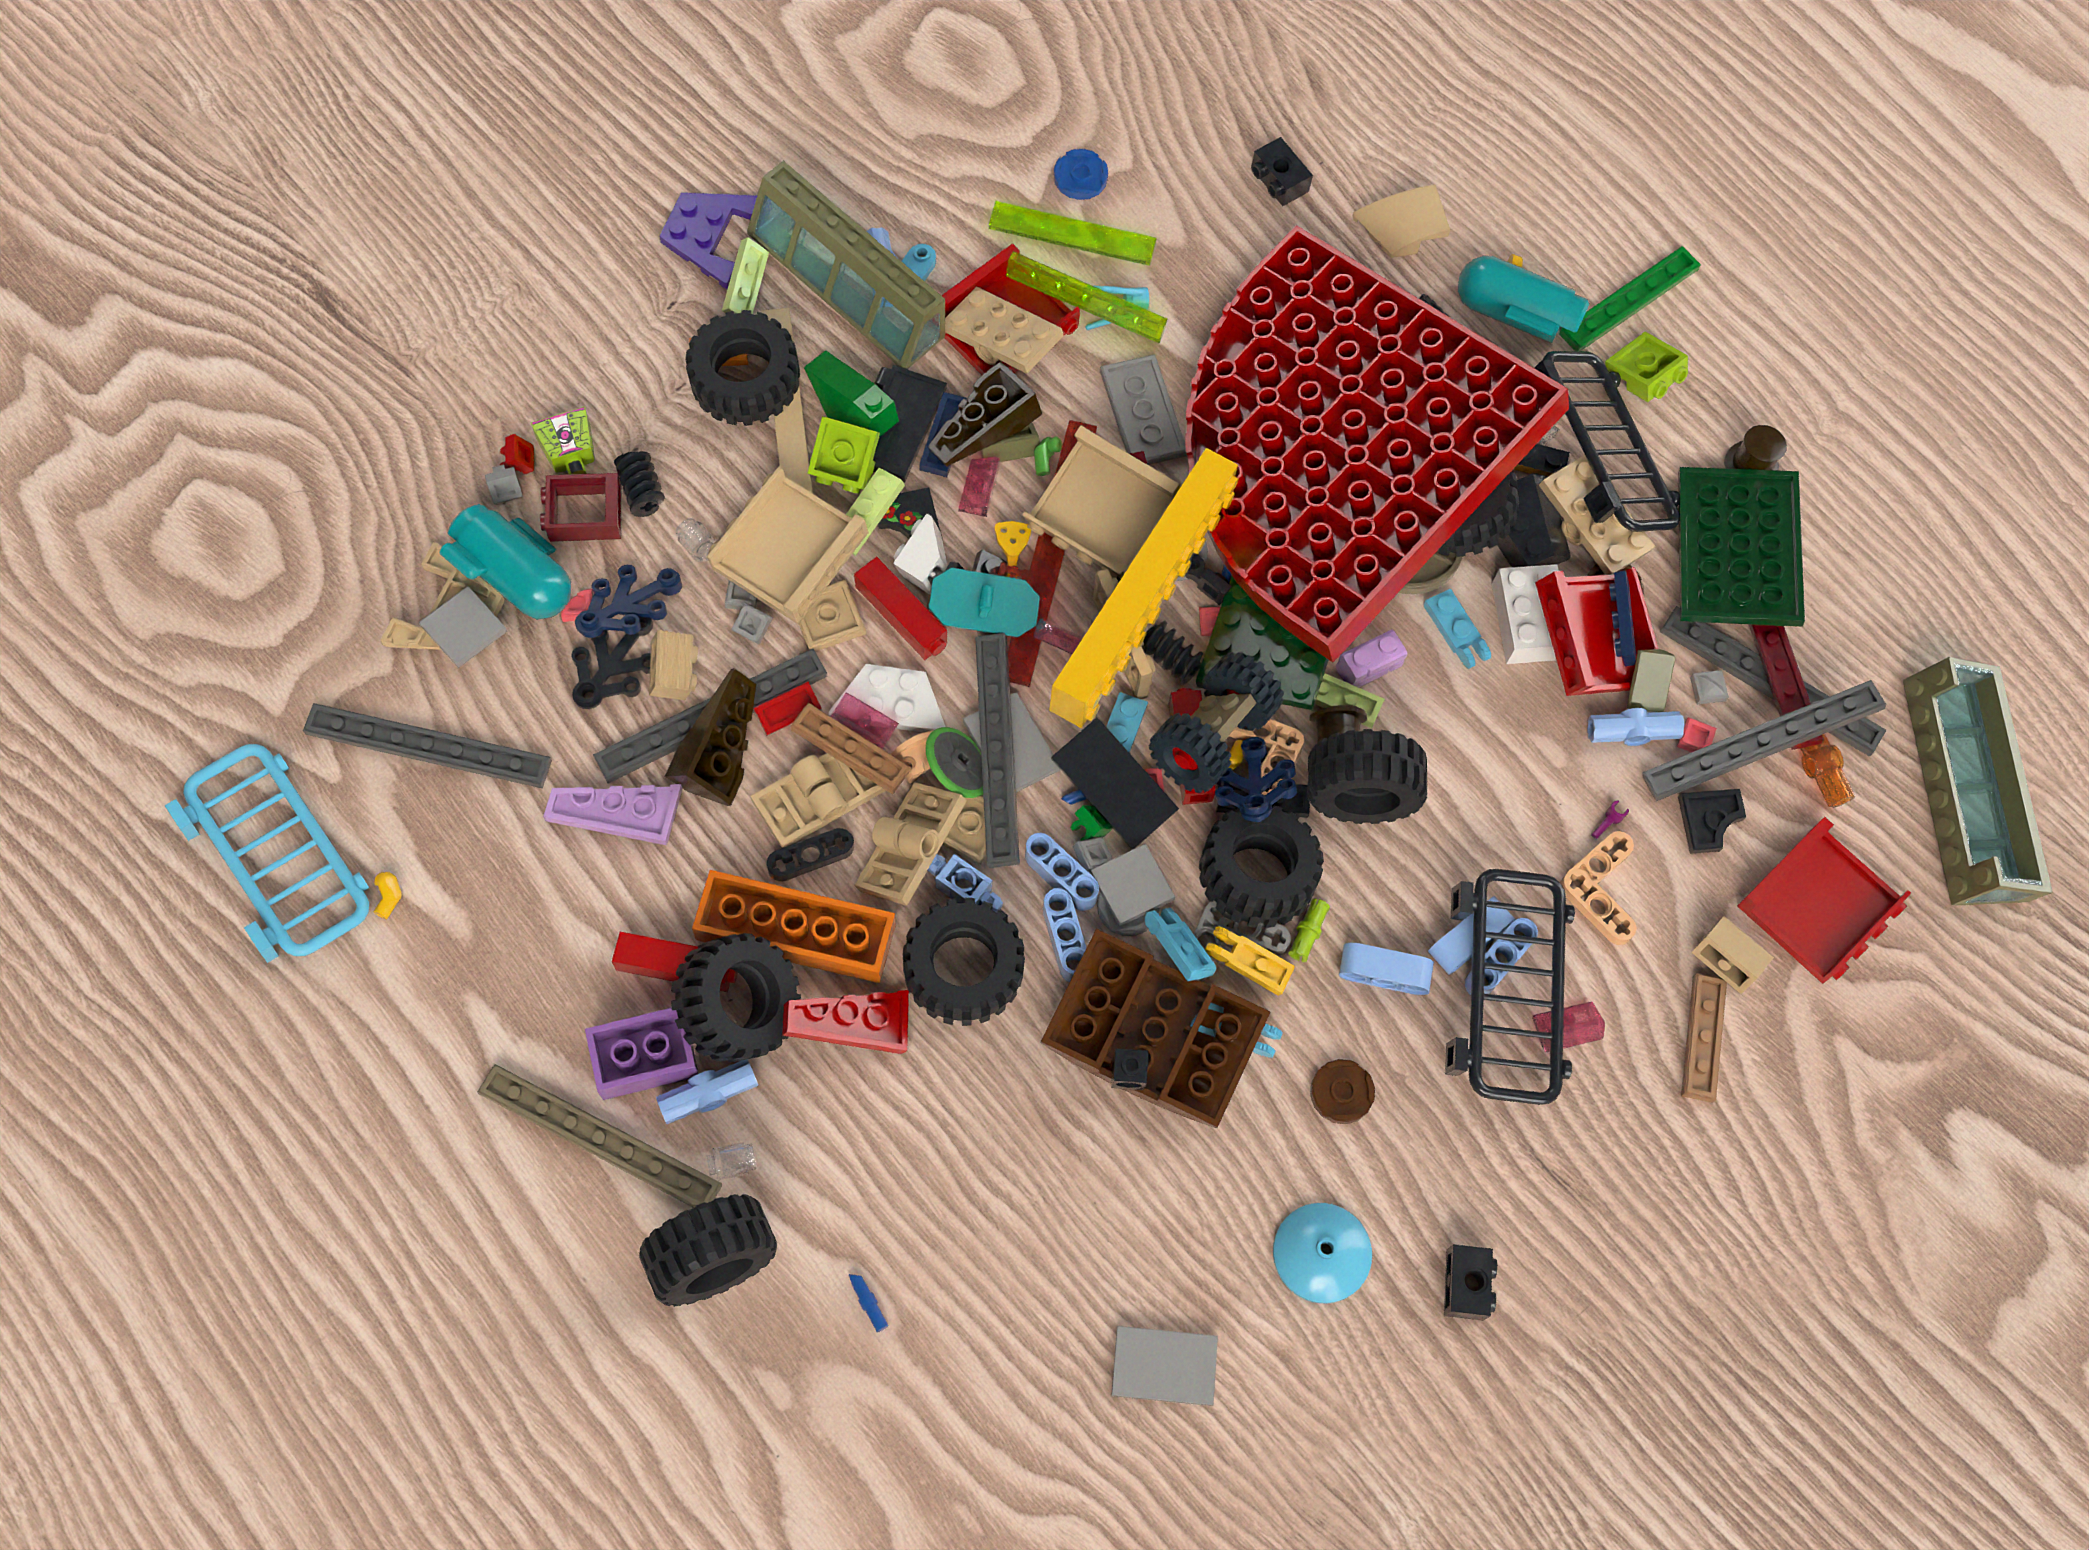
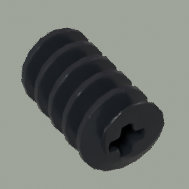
M644 451L627 452L614 460L624 494L627 496L626 500L630 506V512L636 517H648L658 511L659 504L665 499L664 493L660 491L662 489L661 484L657 482L658 476L654 472V464L650 462L651 455Z
M1166 621L1158 625L1155 624L1146 631V636L1143 640L1144 645L1142 646L1145 647L1144 652L1147 655L1154 654L1153 660L1156 663L1163 662L1162 668L1166 671L1172 669L1171 676L1174 678L1181 677L1180 683L1185 685L1200 669V660L1203 653L1200 651L1192 655L1191 653L1194 648L1192 643L1185 648L1182 647L1185 637L1181 636L1174 640L1173 638L1177 630L1173 628L1166 633L1164 631L1168 624Z

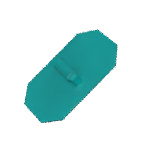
M950 568L933 579L929 609L946 626L994 634L1005 633L1007 636L1019 637L1036 626L1040 596L1026 580Z

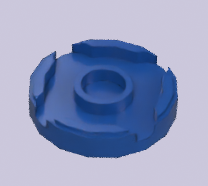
M1073 149L1066 152L1065 156L1060 157L1056 161L1053 175L1055 185L1061 193L1069 198L1085 200L1099 195L1105 189L1109 173L1106 162L1102 161L1097 153L1086 149Z

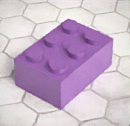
M672 1008L585 1029L597 1092L603 1100L690 1079L699 1074L693 1045H689L683 1038V1035L686 1034L684 1029H678L675 1023V1019H678L676 1010L672 1011Z

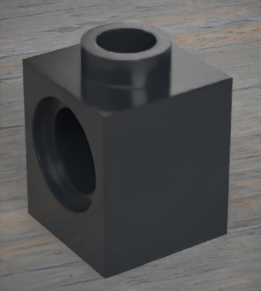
M1116 1048L1113 1054L1111 1088L1144 1090L1147 1084L1148 1051Z

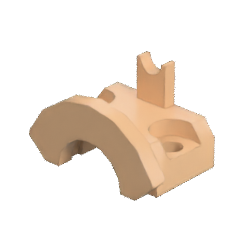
M932 731L918 734L906 740L891 753L892 756L911 767L909 774L906 776L909 784L916 781L923 772L930 769L925 748L927 738Z

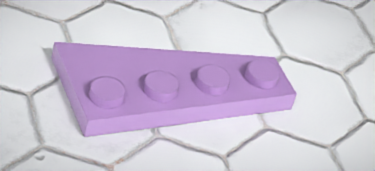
M670 784V787L641 785V788L610 786V789H593V787L552 788L543 817L547 822L667 845L683 788L681 784Z

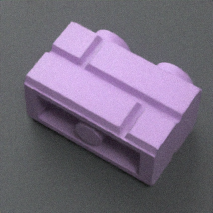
M1391 629L1342 653L1336 669L1344 682L1359 688L1386 675L1388 671L1392 672L1402 667L1408 653L1395 631Z

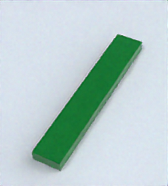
M1681 246L1586 311L1577 332L1562 328L1559 335L1574 351H1582L1699 270L1701 264Z

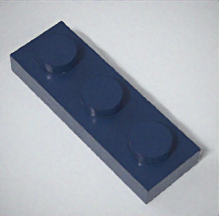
M943 392L919 464L920 471L948 477L951 465L946 467L928 449V446L946 421L952 420L959 410L958 405L963 399H967L966 397Z
M1626 571L1614 572L1615 583L1609 584L1611 601H1617V611H1612L1614 629H1619L1620 638L1615 639L1616 656H1622L1624 666H1633L1636 664V649L1629 580Z

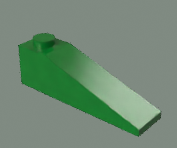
M826 350L804 367L827 418L880 432L879 437L899 422L895 403L876 384Z

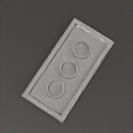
M1155 354L1100 366L1101 377L1126 452L1129 454L1144 451L1148 465L1187 456L1185 441Z

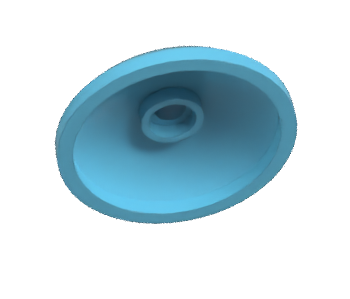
M1312 1203L1296 1209L1282 1222L1273 1243V1259L1278 1275L1294 1294L1307 1301L1327 1304L1348 1298L1362 1286L1371 1268L1372 1247L1365 1228L1349 1211L1333 1204ZM1321 1244L1330 1245L1332 1249L1331 1254L1326 1255L1322 1253Z

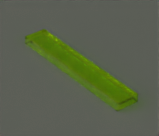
M995 201L989 221V229L1147 266L1151 264L1157 240L1156 237Z
M1013 251L1009 257L1006 277L1072 306H1078L1088 313L1154 342L1160 343L1163 338L1168 321L1167 318Z

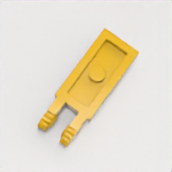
M1216 926L1213 932L1214 936L1226 944L1233 945L1231 952H1228L1216 944L1208 943L1205 948L1207 954L1218 961L1225 962L1226 966L1278 996L1283 994L1295 968L1294 965L1242 935L1238 936L1221 926Z

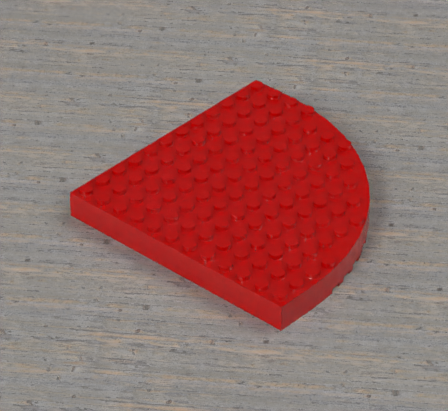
M1296 225L1236 289L1237 294L1231 303L1227 302L1222 310L1223 315L1217 324L1213 325L1207 345L1202 347L1195 377L1191 380V395L1186 408L1187 429L1185 447L1189 473L1206 448L1238 464L1235 477L1239 478L1233 490L1235 493L1234 498L1227 509L1222 507L1218 515L1221 517L1212 532L1207 530L1217 554L1235 581L1264 612L1287 631L1333 663L1569 410L1568 388Z

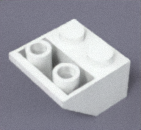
M926 514L923 520H917L912 527V536L906 545L902 544L897 549L893 564L904 579L931 595L932 581L935 577L945 572L947 561L941 532L932 516Z

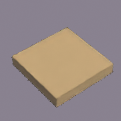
M846 579L828 585L798 623L808 650L813 648L815 652L866 635V629Z
M983 796L965 798L966 803L942 844L979 867L986 858Z

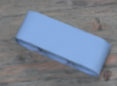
M1045 833L1031 835L1026 842L1025 859L1028 865L1051 887L1066 890L1072 898L1074 908L1077 910L1087 911L1093 908L1097 902L1099 885L1096 879L1050 836ZM1039 846L1045 848L1047 853L1038 856L1031 850ZM1063 867L1070 873L1067 876L1061 877L1056 875L1054 870ZM1080 888H1086L1091 891L1092 895L1083 898L1076 891Z
M1054 888L1045 895L1043 916L1062 978L1070 982L1076 970L1068 968L1066 963L1074 959L1080 961L1086 950V945L1070 894L1064 889ZM1058 901L1063 903L1066 908L1062 911H1054L1049 905L1052 902ZM1067 930L1074 935V938L1064 941L1057 934Z
M1495 896L1488 900L1493 902H1500ZM1487 907L1486 931L1503 933L1516 919L1506 909ZM1474 912L1428 950L1429 954L1448 975L1454 973L1472 958ZM1486 938L1485 946H1487L1494 939Z
M1518 918L1503 933L1515 935L1514 931H1520L1527 937L1537 938L1538 929L1530 919ZM1498 939L1486 952L1485 962L1514 966L1533 943ZM1495 953L1505 955L1508 963L1499 962L1495 957ZM1485 969V978L1489 984L1484 986V993L1490 994L1509 971ZM1472 970L1465 979V988L1470 995Z
M1345 943L1339 976L1352 982L1414 995H1427L1430 992L1434 962L1429 958L1361 943Z

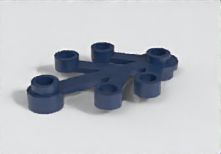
M623 565L618 569L620 582L611 605L603 609L605 598L611 594V587L607 579H596L591 585L594 595L588 610L581 612L575 619L577 631L587 638L597 637L604 630L624 631L626 634L631 635L636 634L641 629L638 616L650 617L653 620L665 618L667 609L662 600H653L648 605L638 603L659 592L666 596L679 593L682 589L679 573L671 568L663 569L660 571L656 581L629 595L632 584L637 580V573L634 566ZM618 614L625 615L621 620L612 618Z
M1250 737L1241 743L1243 758L1248 762L1249 780L1234 773L1228 767L1227 771L1217 781V785L1220 787L1216 789L1215 796L1218 805L1229 806L1232 804L1240 808L1241 816L1245 820L1260 822L1271 814V805L1281 798L1289 799L1297 794L1296 782L1291 779L1296 775L1295 763L1292 760H1282L1277 763L1273 770L1262 777L1261 762L1264 761L1267 755L1264 739L1260 737ZM1279 779H1282L1277 783L1276 788H1274L1266 795L1262 794L1263 791H1265ZM1230 785L1249 793V795L1244 797L1235 793Z

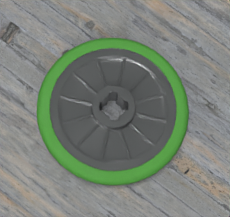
M941 727L932 731L927 738L925 751L929 766L936 778L948 790L961 794L965 798H976L983 795L981 752L976 743L966 734L954 728Z

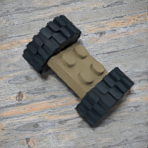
M1233 652L1224 655L1204 677L1202 687L1206 689L1204 692L1205 698L1199 703L1200 707L1192 716L1186 713L1182 716L1180 713L1171 715L1151 737L1149 749L1152 750V753L1150 755L1152 759L1158 761L1156 763L1158 769L1163 768L1165 770L1164 775L1168 779L1171 776L1175 779L1174 783L1180 786L1183 784L1185 790L1188 791L1194 788L1196 793L1207 792L1217 783L1231 765L1229 760L1231 753L1225 751L1228 748L1226 742H1224L1237 726L1240 729H1244L1247 726L1248 731H1253L1255 728L1257 730L1261 729L1283 703V690L1278 689L1281 684L1279 680H1273L1274 673L1271 670L1266 671L1263 668L1265 664L1261 661L1258 663L1254 662V657L1250 655L1244 658L1241 652H1237L1235 655Z

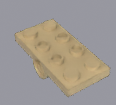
M976 287L945 318V333L973 346L977 355L989 365H995L1001 360L1026 374L1064 336L1061 327L979 287Z
M1583 455L1544 479L1539 486L1563 517L1562 531L1566 539L1575 546L1583 544L1604 574L1614 575V572L1624 569L1652 551L1656 546L1645 532H1633L1624 528L1614 514L1603 523L1594 522L1583 498L1597 487L1599 482L1586 456ZM1623 504V506H1624L1626 512L1628 513V515H1629L1632 519L1635 520V518L1632 516V514L1629 512V510H1628V509L1626 508V506Z
M1108 568L1096 572L1093 600L1098 612L1101 611L1119 583L1116 578L1111 577ZM1143 642L1138 649L1132 648L1129 653L1131 659L1124 670L1134 696L1139 699L1148 697L1149 688L1152 685V674L1155 672L1152 658L1150 655L1145 656L1142 649Z
M826 753L819 758L816 755H811L800 760L792 767L791 774L750 797L781 848L793 845L886 790Z
M914 782L894 818L885 816L876 822L872 837L877 847L854 886L860 892L907 906L966 803L965 798L958 793Z

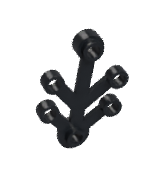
M638 616L640 623H646V626L641 628L636 634H625L610 655L606 642L609 638L607 630L603 631V636L591 638L595 645L599 670L592 679L588 667L591 662L589 651L584 647H578L573 650L571 657L577 667L579 682L573 689L572 697L578 707L593 709L605 697L625 694L627 697H636L640 693L641 686L639 680L632 676L626 677L622 682L605 685L604 683L610 676L640 670L650 674V667L643 665L647 660H650V653H645L639 658L622 661L638 638L651 632L653 621L650 617ZM585 654L586 658L579 661L576 659L578 655ZM632 683H633V684H636V688H635V689H633V690H627V689H626L627 685L632 684ZM588 692H592L594 694L593 697L589 699L583 698V696Z

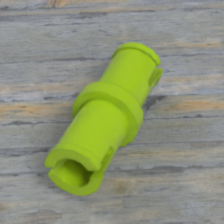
M1316 898L1311 900L1304 920L1300 921L1297 925L1298 933L1288 952L1289 956L1294 960L1300 961L1302 956L1301 961L1306 962L1315 940L1321 936L1322 930L1320 928L1330 909L1329 904L1319 899L1318 904H1316Z

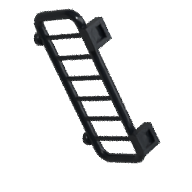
M1551 351L1546 353L1543 360L1534 367L1536 370L1563 386V383H1602L1610 401H1572L1568 394L1569 410L1565 413L1599 482V485L1583 498L1594 522L1603 523L1614 514L1624 528L1633 532L1664 531L1676 528L1680 522V514L1677 509L1680 502V494L1675 490L1668 491L1617 389L1621 383L1620 374L1618 372H1609L1604 362L1592 352ZM1554 362L1588 363L1595 369L1598 377H1560ZM1575 407H1614L1622 425H1583ZM1625 430L1634 449L1596 450L1587 431ZM1637 454L1646 473L1608 474L1599 455ZM1649 478L1658 497L1620 499L1611 480ZM1662 503L1668 519L1634 520L1628 515L1623 504Z
M1498 868L1488 869L1477 878L1474 893V882L1466 881L1459 882L1451 891V919L1463 921L1474 912L1470 1040L1456 1037L1446 1043L1445 1075L1459 1076L1468 1071L1469 1082L1473 1090L1481 1097L1487 1099L1536 1105L1550 1104L1560 1095L1563 1079H1570L1572 1074L1571 1061L1563 1060L1566 923L1572 924L1575 917V908L1573 905L1566 904L1565 889L1552 876ZM1492 881L1546 887L1553 894V909L1487 901L1488 884ZM1487 907L1553 915L1552 939L1487 932ZM1486 938L1552 946V970L1485 962ZM1485 969L1552 977L1551 1001L1485 994ZM1484 1000L1551 1008V1031L1547 1033L1483 1025ZM1483 1031L1550 1039V1064L1482 1057ZM1482 1063L1550 1071L1549 1088L1544 1092L1488 1086L1482 1080Z

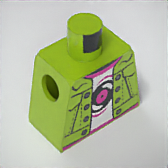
M585 407L531 422L537 442L554 472L568 471L569 475L587 474L584 465L593 463L595 456L591 426Z

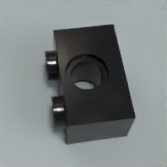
M1282 137L1254 151L1251 165L1254 176L1264 183L1271 197L1277 199L1282 206L1309 192L1313 175Z
M1453 1244L1446 1250L1444 1316L1484 1321L1491 1316V1312H1495L1496 1293L1492 1292V1279L1496 1278L1498 1264L1497 1259L1493 1258V1249ZM1466 1275H1471L1477 1279L1479 1284L1477 1291L1467 1288L1465 1284Z

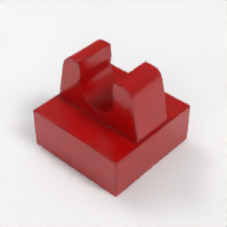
M516 434L505 437V446L500 449V453L505 456V462L500 463V465L504 464L505 469L514 467L515 471H520L523 474L533 472L534 445Z

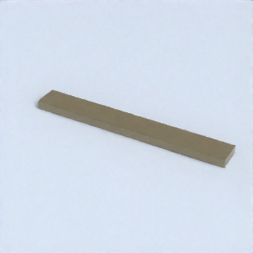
M494 1064L477 1091L479 1095L693 1208L701 1203L713 1201L722 1187L721 1182Z

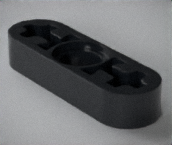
M836 828L776 850L767 858L768 873L776 881H787L846 859L853 853L854 839L848 830ZM840 838L842 842L847 841L843 850H839L838 846H834L835 839ZM826 842V848H828L829 852L828 856H825L824 848L821 843ZM811 847L817 849L820 853L817 860L807 862L802 858V853L805 849ZM796 853L797 861L800 865L798 867H795V862L793 861L792 854ZM781 859L783 863H788L786 870L783 872L779 868H775L777 866L776 861Z

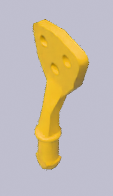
M1016 521L995 524L994 531L997 543L1007 558V577L1017 579L1016 565L1018 556L1027 546L1031 530L1027 527L1028 524ZM1020 530H1024L1025 533L1022 534V533H1020L1019 531H1020Z

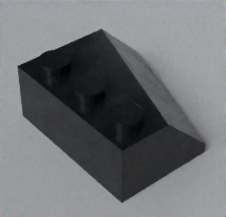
M1532 473L1517 480L1519 496L1517 520L1515 525L1510 526V533L1504 539L1498 538L1499 544H1497L1511 568L1556 565L1571 558L1567 539L1562 531L1560 513L1539 486L1549 476Z

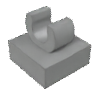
M504 464L492 467L493 473L485 475L494 504L523 497L514 467L505 469Z

